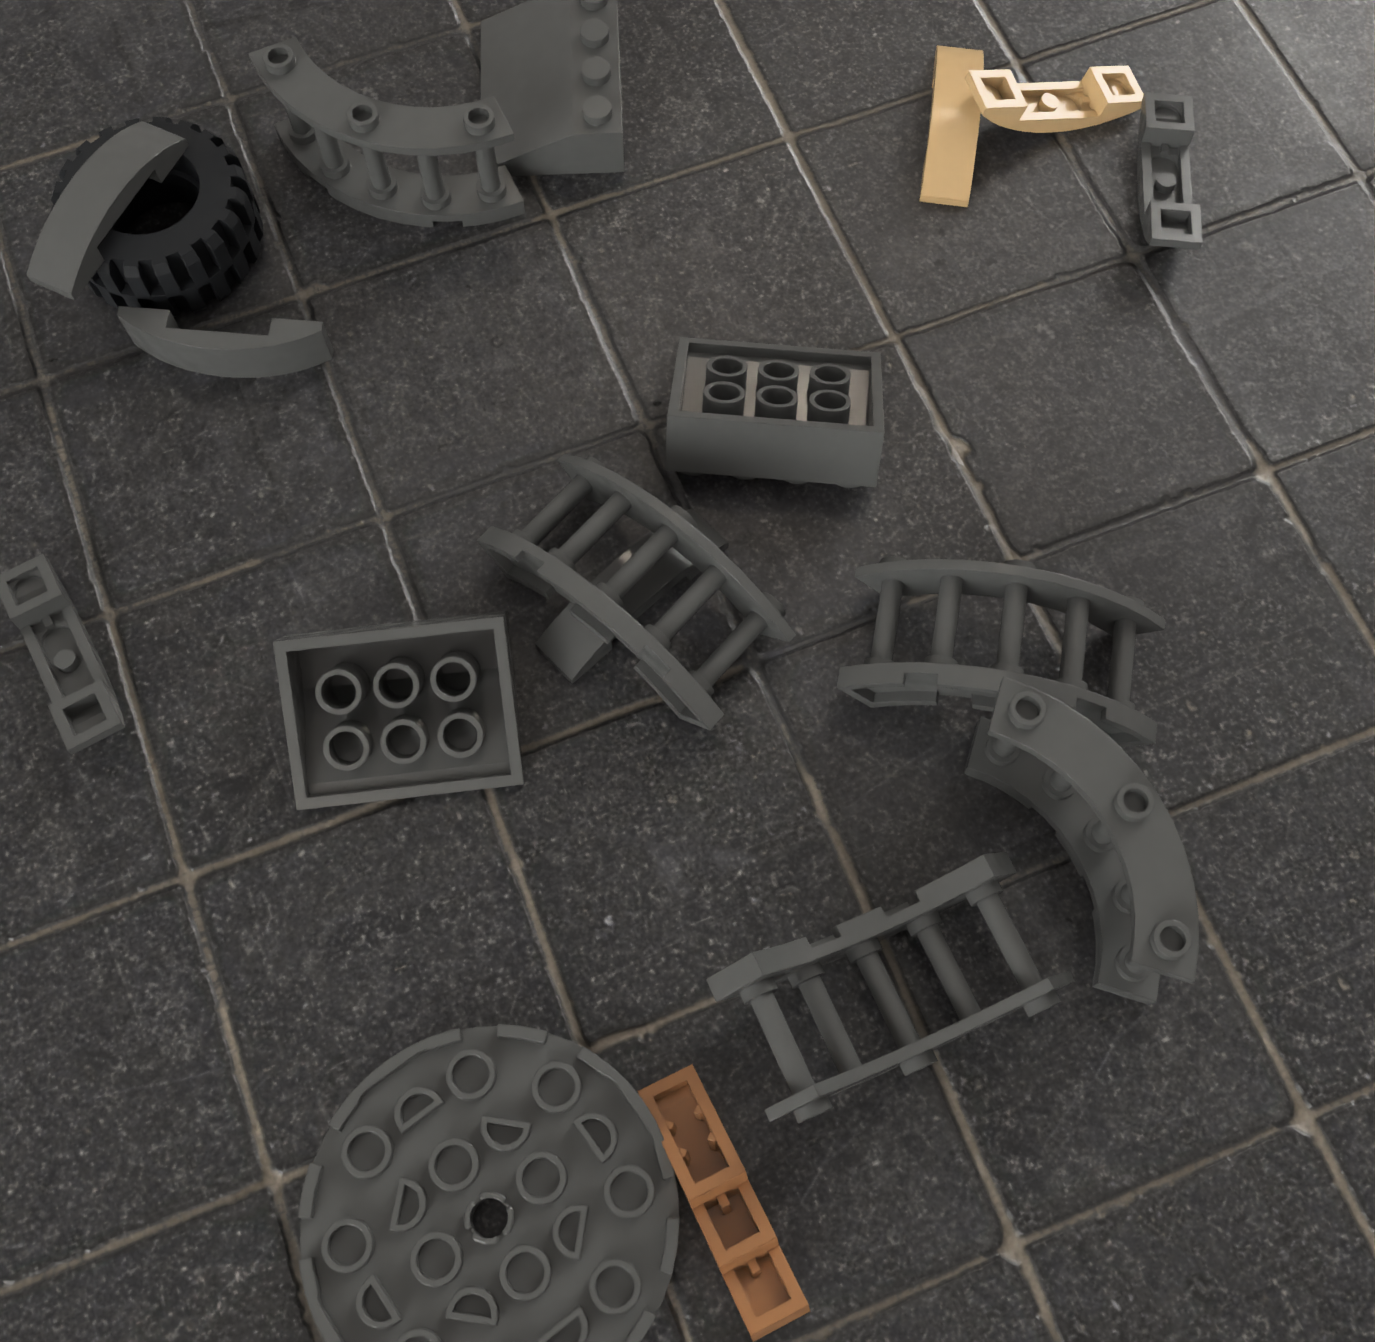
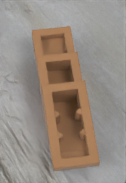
M693 1064L639 1090V1096L650 1110L663 1135L664 1140L661 1143L752 1341L754 1342L810 1312L809 1304L779 1246L777 1236L748 1180L745 1168Z

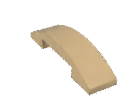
M939 45L936 47L928 140L923 163L919 202L968 207L981 112L965 80V76L970 70H984L983 50Z
M1129 65L1089 67L1081 81L1017 83L1010 69L970 70L965 76V80L980 112L985 118L999 126L1022 132H1064L1109 122L1141 109L1144 95Z

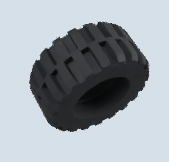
M153 117L152 122L146 123L185 138L189 146L162 183L150 178L146 180L97 248L105 261L88 282L87 286L96 296L103 297L107 304L117 309L119 306L170 310L173 317L180 316L179 311L191 309L192 313L206 309V302L214 298L221 301L232 292L230 286L234 282L242 283L250 272L248 262L254 264L258 258L261 249L259 241L263 236V222L259 214L260 209L239 158L231 147L224 145L222 138L209 130L204 129L201 131L199 125L180 119L178 124H174L172 119L168 117ZM139 118L125 121L126 126L113 130L110 126L98 132L100 138L90 143L86 140L76 149L77 157L74 161L67 159L59 173L62 182H55L51 197L52 203L55 205L76 172L99 147L121 130L142 120ZM172 202L194 204L183 219L167 229L142 235L125 233L138 216L153 207Z

